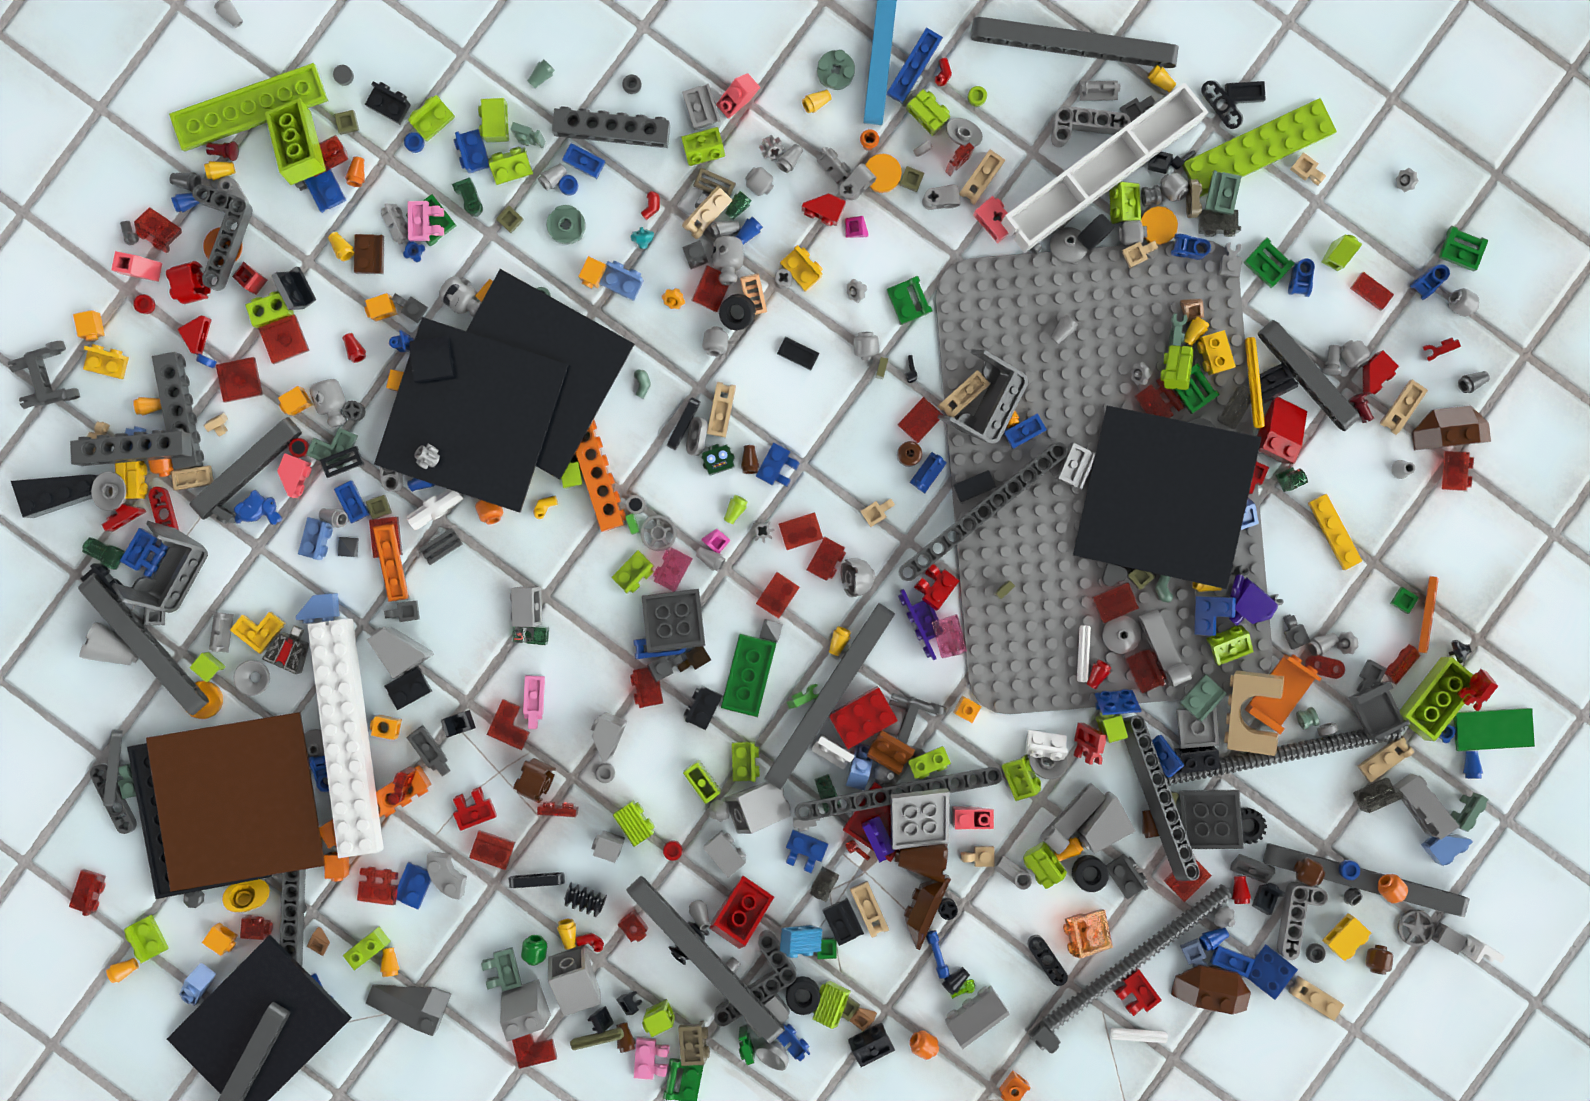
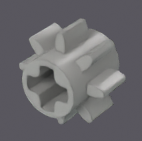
M772 135L765 139L763 138L762 145L759 146L763 157L766 159L769 156L771 161L780 157L784 150L780 138L774 139Z
M429 443L426 447L421 445L415 452L416 463L424 469H427L428 466L434 467L440 458L437 454L438 450Z
M761 519L759 525L753 523L756 529L751 531V533H756L755 541L762 538L763 543H765L766 537L772 539V536L769 534L775 531V529H769L770 521L767 524H763ZM766 526L768 534L766 536L764 534L759 536L758 528Z

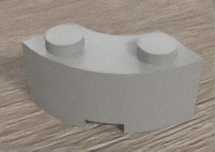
M435 851L427 855V870L431 881L443 894L459 900L464 895L467 876L460 874L454 868L451 862V854Z

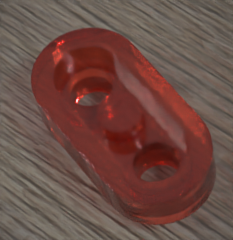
M1311 655L1305 661L1306 668L1310 665L1318 671L1316 675L1338 679L1345 673V666L1340 660L1320 655ZM1317 661L1320 663L1318 668L1315 667V662ZM1335 666L1338 667V671L1336 673L1333 671V668Z

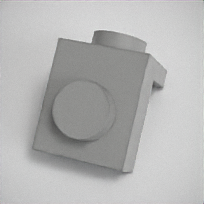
M793 817V827L798 828V831L809 830V827L817 826L816 821H820V818L802 821L797 817Z

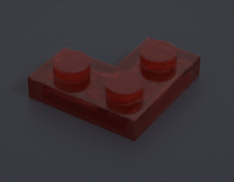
M502 699L486 735L519 750H523L530 732L514 725L521 706Z
M530 1033L512 1040L519 1069L557 1059L553 1039L534 1043L533 1035Z

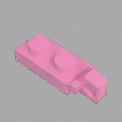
M525 675L523 714L524 719H528V729H537L538 719H542L545 676Z

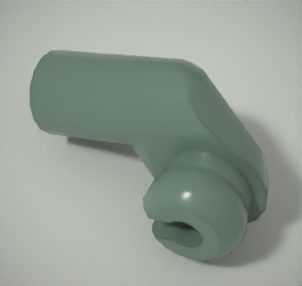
M638 369L634 373V378L638 380L640 386L635 395L644 399L651 382L647 372Z
M1161 575L1155 591L1161 601L1168 603L1173 599V595L1167 587L1171 577Z

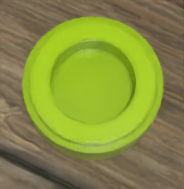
M981 86L971 88L967 96L968 102L974 107L982 106L987 99L986 90Z

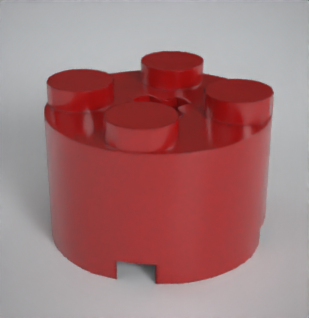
M192 261L166 270V277L171 287L169 293L173 300L177 299L182 304H189L209 298L207 294L211 293V289L203 284L202 277L204 273L200 269L202 265L199 262Z

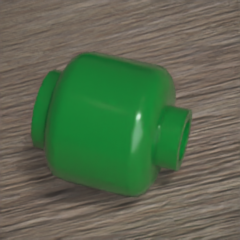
M531 935L523 941L521 958L527 964L535 966L546 959L547 942L542 936Z

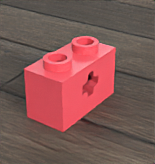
M991 196L975 210L973 216L992 238L999 243L1009 234L1001 224L1003 218L1008 213L1003 208L1004 204L1001 200ZM997 216L1000 217L999 220H996V221L993 220L994 217H997Z

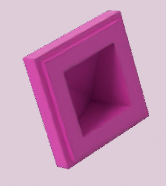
M864 216L845 218L846 238L869 237Z
M715 529L701 539L717 553H720L731 541L718 529Z

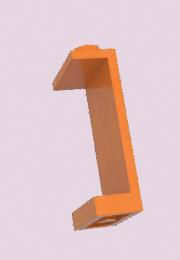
M1284 654L1270 673V675L1284 676L1281 699L1254 696L1244 709L1280 735L1285 729L1281 725L1315 679L1318 681L1322 679L1316 675L1318 673L1316 669L1310 665L1307 668L1301 664L1302 660L1294 654L1291 657Z

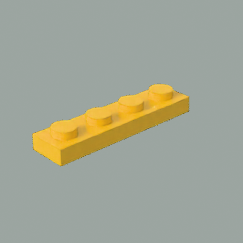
M1323 494L1308 502L1342 569L1347 570L1362 562L1328 495Z

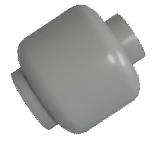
M753 167L745 178L747 188L757 196H761L764 193L766 195L769 194L774 187L772 185L773 176L762 167Z
M1179 173L1166 174L1160 181L1162 184L1160 187L1161 193L1172 202L1181 201L1189 192L1188 181Z
M1140 220L1124 221L1122 226L1119 227V239L1125 246H1132L1138 242L1142 244L1143 238L1147 237V226H1143Z
M1465 288L1455 290L1449 297V308L1460 316H1470L1479 308V297Z
M714 326L712 329L705 331L702 347L710 356H721L727 350L729 336L721 327Z
M873 332L858 333V336L854 338L855 355L861 357L862 360H872L873 356L879 353L878 337L873 335Z
M1350 340L1342 346L1343 350L1340 356L1349 368L1359 369L1370 361L1368 359L1370 351L1362 341L1353 342Z

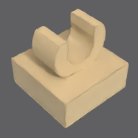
M222 413L207 421L203 426L207 432L214 429L220 437L228 431L224 425L228 418L225 413Z

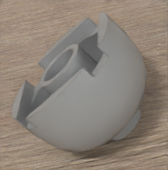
M859 558L845 559L846 563L841 565L842 583L846 582L847 589H844L845 593L849 597L864 595L871 589L873 580H875L874 570L871 569L866 561Z

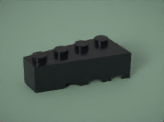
M89 474L11 481L22 517L36 518L93 499L91 493L92 485L98 475Z

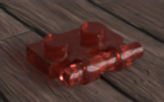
M1161 377L1156 380L1160 386L1158 389L1155 390L1153 385L1150 384L1135 395V398L1147 414L1171 418L1174 415L1170 410L1171 407L1174 406L1178 412L1184 408L1180 402L1181 398L1176 396L1172 389L1165 388ZM1164 392L1170 400L1168 403L1163 401L1160 396L1161 393Z
M408 767L396 774L393 781L395 792L388 797L390 804L396 805L405 799L417 769Z
M375 867L361 868L359 873L366 876L367 881H359L357 901L396 905L398 885L391 884V881L398 879V872H392L391 869L377 870ZM376 877L382 878L383 883L375 882Z

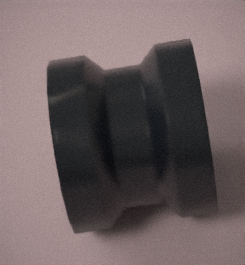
M943 898L938 912L943 919L952 920L956 917L958 908L954 900Z

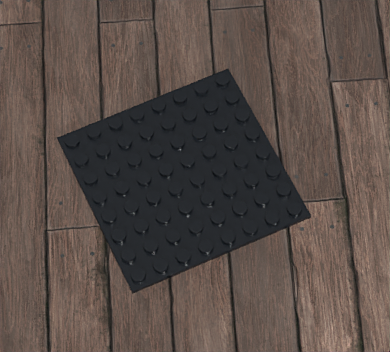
M499 269L466 331L569 365L536 467L561 480L635 344L506 271Z
M422 317L414 341L448 336L450 339L451 358L453 359L454 377L415 383L411 357L409 355L374 465L521 513L569 365ZM429 443L438 450L437 454L440 458L434 467L428 466L427 469H424L416 463L415 452L421 445L426 447Z
M1107 405L1073 555L1227 589L1262 437Z

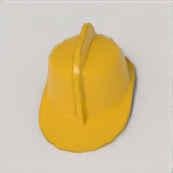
M262 879L232 884L223 893V905L231 912H247L262 906L268 899L269 885Z

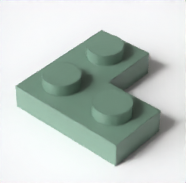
M338 428L332 444L313 438L306 455L320 461L323 458L354 447L358 435ZM350 454L329 461L326 464L330 465L346 459ZM346 463L335 468L340 469L342 467H345Z

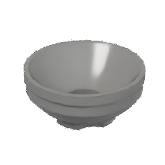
M258 661L243 662L234 672L235 687L242 694L248 696L262 693L270 683L268 668ZM253 672H258L261 676L258 683L252 682L250 678Z
M773 1041L771 1044L763 1042L756 1048V1056L765 1065L780 1071L787 1068L789 1058L786 1049L781 1043Z

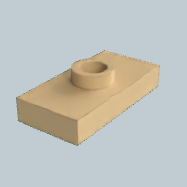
M209 465L171 471L173 490L175 491L209 486L213 482L212 468Z

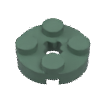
M840 49L825 53L818 61L817 76L820 83L826 88L829 87L833 90H842L851 84L855 73L853 59ZM833 66L841 68L839 70L840 74L831 72V70H833Z
M560 205L547 218V230L556 242L568 245L582 239L586 229V222L583 215L575 207ZM565 220H568L571 224V227H568L567 230L561 227Z

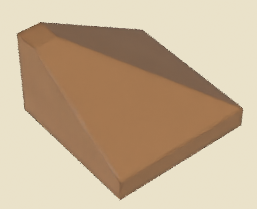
M1202 299L1180 300L1183 315H1187L1188 318L1187 322L1192 321V319L1195 320L1197 316L1204 318Z
M318 927L315 930L307 947L324 956L330 942L322 928Z
M859 1008L853 1014L850 1022L864 1031L874 1022L877 1013Z

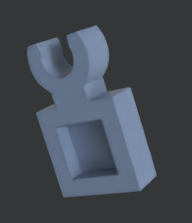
M1198 938L1180 945L1189 965L1193 964V968L1198 965L1208 966L1206 961L1203 960L1207 957Z

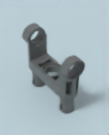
M64 341L47 343L44 348L24 354V357L8 361V365H13L9 367L13 373L25 368L29 369L35 393L19 398V402H24L20 403L23 409L38 404L45 406L61 400L70 401L80 397L77 388L67 390L63 388L53 392L43 359L59 355L62 351L66 350Z
M892 693L891 698L898 700V702L890 699L889 705L904 709L906 713L899 733L897 735L889 732L886 733L908 745L907 742L919 709L935 715H945L947 707L932 702L928 703L914 697H909L908 699ZM908 745L915 749L913 758L925 754L923 749Z

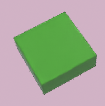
M635 515L625 516L631 534L640 533Z

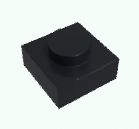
M1166 152L1158 153L1150 159L1147 165L1148 170L1166 174L1173 160V154Z

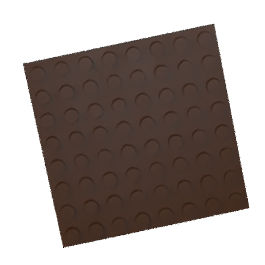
M301 712L146 738L170 892L325 866Z

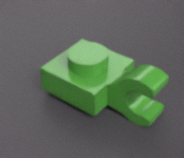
M812 684L808 686L805 694L801 691L792 695V700L787 701L789 709L797 708L816 699L818 694L815 695L813 693V688L818 685Z

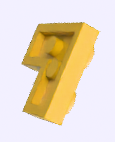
M268 612L259 625L255 624L247 616L241 615L230 631L256 652L262 654L286 623L272 612Z

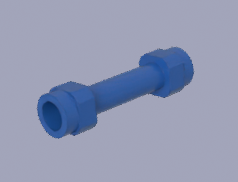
M929 931L926 938L928 944H931L939 979L950 976L949 969L945 965L941 954L937 931Z

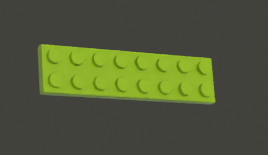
M314 63L169 113L181 150L185 152L209 142H214L267 123L265 112L298 98L308 108L327 102L328 98L318 69Z
M1319 98L1185 161L1182 167L1188 179H1197L1202 184V193L1200 195L1202 197L1208 194L1214 170L1244 177L1335 134L1337 131L1322 99Z

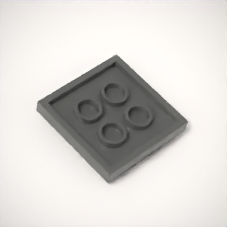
M699 589L642 596L648 653L706 646Z
M1240 789L1182 790L1179 792L1182 824L1192 849H1244Z

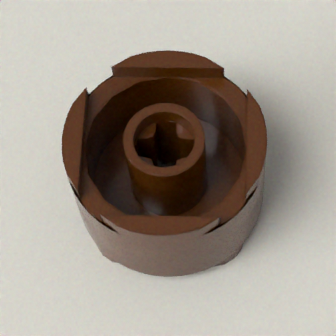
M533 758L530 762L527 760L524 762L521 768L523 773L520 779L516 780L513 789L517 790V794L540 803L543 800L540 798L542 793L547 794L555 776L552 771H556V768Z

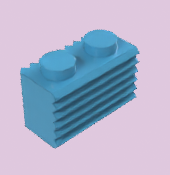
M813 925L782 928L780 952L785 953L790 958H797L798 954L813 956V952L821 951L822 928Z

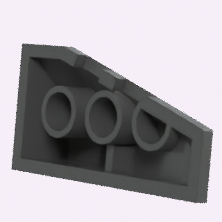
M373 984L365 1004L414 1030L433 1036L439 1028L451 993L435 987H398L396 985Z

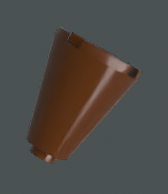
M948 844L896 850L895 862H898V866L937 882H944L945 875H943V871H945L947 866Z

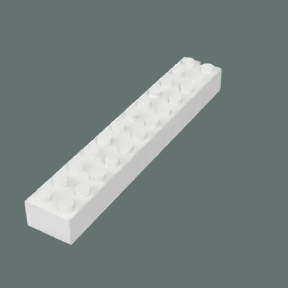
M1183 83L1006 214L1001 224L1011 236L1015 234V242L1024 253L1200 123L1209 112L1187 84Z
M353 619L307 624L338 858L377 853L383 850Z

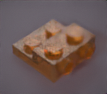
M1099 909L1087 914L1080 913L1065 918L1066 924L1063 925V929L1070 941L1067 944V948L1074 957L1084 958L1113 948L1105 910Z

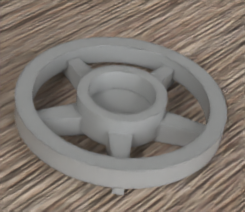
M655 515L643 523L640 535L646 547L654 551H664L673 545L677 532L674 523L669 518ZM659 518L668 521L672 527L664 528L660 526ZM656 519V526L652 529H645L648 522ZM673 529V538L668 543L665 538L666 532ZM644 531L651 533L653 539L650 545L644 538ZM661 540L667 545L663 548L652 547L656 541Z
M1411 910L1404 913L1398 922L1400 938L1411 946L1419 947L1428 944L1435 932L1432 918L1420 910ZM1415 914V920L1409 923L1404 922L1409 915ZM1419 914L1424 915L1429 923H1421ZM1402 924L1407 926L1409 932L1407 938L1402 933ZM1430 927V933L1425 938L1423 933L1425 929ZM1414 936H1419L1423 940L1418 943L1409 942Z

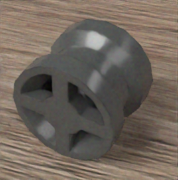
M1154 185L1152 188L1142 187L1141 200L1144 207L1152 203L1155 205L1161 203L1159 185Z
M356 401L346 402L342 409L343 415L352 421H360L366 412L365 407Z

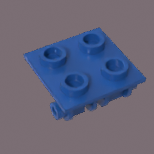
M1123 689L1113 692L1102 691L1094 693L1097 700L1095 703L1096 710H1100L1102 715L1142 712L1133 690Z
M1265 944L1254 959L1247 979L1276 1000L1298 969Z

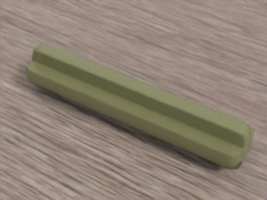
M619 1027L600 1034L595 1033L574 1038L570 1041L571 1049L579 1050L620 1040L624 1037V1032Z

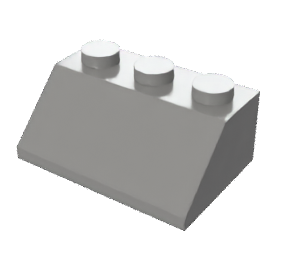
M607 712L595 719L591 728L594 731L592 738L604 763H607L613 757L627 724L626 720Z
M991 985L988 988L983 987L979 990L978 995L973 999L969 998L964 1001L962 1007L957 1011L954 1009L947 1014L946 1024L962 1049L1010 1015L1004 1002Z

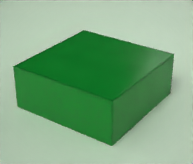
M1400 587L1390 604L1409 614L1419 597Z
M822 938L821 951L817 952V959H837L836 939Z

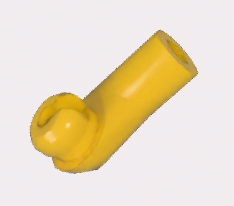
M556 496L538 500L533 510L535 518L542 519L548 507L558 505Z

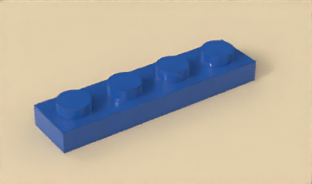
M926 27L889 88L888 96L901 104L905 102L942 41V36Z

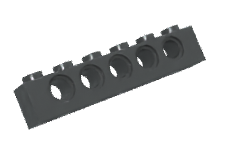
M561 106L560 109L554 108L552 132L556 137L668 148L670 122L664 117H655V119L647 118L645 115L632 117L626 113L614 115L602 110L595 113L584 108L576 111L571 110L569 107ZM572 119L578 120V123L575 126L569 125V122ZM591 121L597 122V126L594 128H589L588 124ZM610 123L616 124V128L613 130H608L607 126ZM629 125L636 127L633 132H627L626 128ZM648 127L655 129L652 134H646L645 130Z
M177 352L152 356L166 432H171V429L175 428L181 429L185 425L186 432L191 434L192 457L173 458V469L182 470L202 467L204 454L199 446L201 438L196 430L197 417L192 410L193 398L189 394L188 386L190 381L185 374V358ZM174 369L175 375L170 378V371ZM178 388L179 393L174 397L173 391ZM182 407V413L178 416L177 409Z
M175 428L171 429V432L153 430L152 434L134 432V435L131 436L125 433L115 434V437L97 435V439L78 437V440L70 441L71 464L91 466L192 457L191 434L183 432V429Z

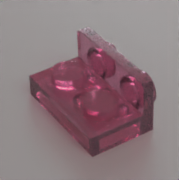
M671 548V550L667 549L662 557L664 563L661 567L658 566L653 577H655L654 582L675 592L693 558L675 548Z
M957 614L932 622L941 658L960 655L967 651Z

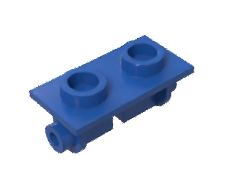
M399 330L400 335L391 337L389 345L399 352L410 353V341H414V338Z
M931 452L909 483L925 494L947 462L940 455Z
M783 1023L785 1031L776 1039L784 1047L790 1042L791 1045L787 1048L788 1052L795 1060L802 1061L805 1058V1052L810 1055L808 1050L810 1046L803 1038L800 1040L795 1035L797 1031L790 1023L788 1025Z

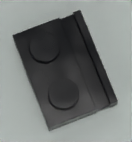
M1284 362L1259 374L1263 404L1297 388L1299 384L1295 381L1294 376Z
M419 667L384 686L397 710L432 692Z
M848 898L822 910L839 946L864 934Z

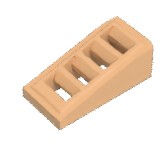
M759 273L740 277L744 295L749 298L760 296V299L752 301L754 305L762 304V307L755 308V315L767 312ZM754 280L757 282V284L746 286V282ZM758 288L759 290L753 293L747 292V290Z

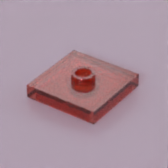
M295 314L258 328L270 360L274 365L310 351Z
M255 357L216 364L224 403L263 395Z

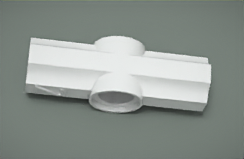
M448 489L440 495H435L426 500L423 506L407 515V521L414 530L420 529L431 520L442 517L448 512V509L464 500L463 494Z

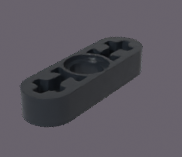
M1215 80L1205 82L1201 88L1202 95L1226 127L1235 129L1241 126L1243 115L1220 84ZM1208 84L1210 86L1214 85L1216 87L1214 88V92L1216 95H1218L1219 93L1222 94V96L1217 97L1214 100V102L1212 101V98L1215 97L1213 93L1206 92L1208 90ZM1220 99H1225L1228 103L1225 110H1220L1217 107V102ZM1231 107L1233 111H1231L1230 114L1233 117L1236 115L1238 116V119L1236 120L1237 125L1235 123L1230 124L1229 121L1231 120V117L1228 114L1225 117L1223 115V113L1228 112L1231 109Z
M693 397L690 399L667 443V447L673 450L677 449L701 401Z
M563 872L509 877V888L553 886L565 883Z
M1032 935L1027 942L1028 948L1051 982L1056 986L1064 985L1068 979L1066 971L1040 935ZM1033 941L1040 942L1039 945L1043 952L1040 953L1036 947H1033ZM1044 956H1052L1053 961L1050 965L1042 963ZM1054 967L1059 974L1063 973L1061 980L1054 979L1056 977L1052 971Z

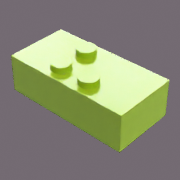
M300 98L265 112L279 173L290 185L326 171L311 111Z
M1441 657L1399 710L1402 718L1409 721L1410 724L1407 726L1423 740L1436 741L1464 705L1463 700L1465 697H1459L1458 693L1461 689L1470 687L1469 683L1473 674L1453 657Z

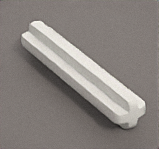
M1087 625L1079 627L1078 682H1088L1091 627Z
M1111 1028L1110 1037L1115 1040L1167 1043L1168 1035L1165 1031Z

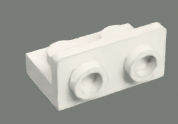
M1028 730L1026 754L1035 758L1048 757L1054 761L1064 760L1068 754L1066 736Z
M820 734L812 748L814 753L841 769H845L847 764L851 763L854 758V753Z
M1470 934L1467 937L1464 949L1461 951L1477 963L1481 961L1482 957L1491 962L1495 959L1500 963L1505 959L1504 955Z

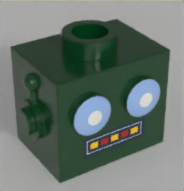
M719 444L708 447L709 451L702 453L703 467L708 471L709 476L735 468L733 463L735 457L727 444L721 447Z

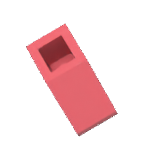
M748 73L734 79L716 105L729 119L754 97L760 86Z
M115 251L111 270L121 275L159 282L162 263Z
M284 453L277 472L287 495L292 498H298L304 491L305 486L303 484L311 473L312 468L310 466L312 463Z
M952 806V825L954 829H994V810L973 806Z

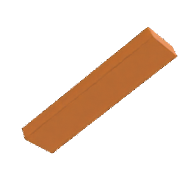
M394 524L374 526L373 531L388 602L408 599L409 595Z
M1429 576L1418 648L1420 653H1428L1439 579L1434 576Z

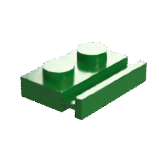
M744 1025L739 1028L738 1039L739 1041L742 1040L739 1043V1054L741 1060L745 1059L746 1065L754 1064L755 1050L750 1033L747 1034L748 1027Z

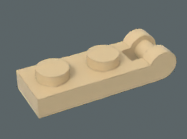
M990 149L959 195L963 198L964 196L971 200L970 203L975 205L1005 162V159ZM971 186L978 189L976 193L969 190Z
M717 186L684 221L682 227L687 231L689 230L695 239L700 238L705 229L733 200ZM698 220L700 224L696 227L694 223Z
M977 370L937 407L943 410L947 416L954 418L985 390L990 383ZM951 401L957 405L954 410L948 405Z
M1413 379L1409 380L1392 407L1380 421V425L1383 427L1387 426L1391 429L1392 433L1397 435L1428 390ZM1394 416L1399 419L1397 423L1392 421Z
M717 382L707 430L708 435L726 438L736 385L730 384V386L723 385L722 382ZM721 392L728 393V398L720 397Z
M1401 736L1399 740L1391 741L1359 764L1358 768L1368 782H1373L1403 759L1411 756L1414 750L1411 746L1408 747L1404 736ZM1397 747H1399L1402 750L1398 754L1395 751Z
M868 881L850 888L871 937H876L882 931H889V927ZM879 920L880 924L873 927L872 922Z
M1297 976L1293 988L1290 987L1288 992L1335 1021L1344 1004L1302 977ZM1303 986L1306 987V989L1304 990V992H1303V993H1300V991H1301V989L1303 988Z

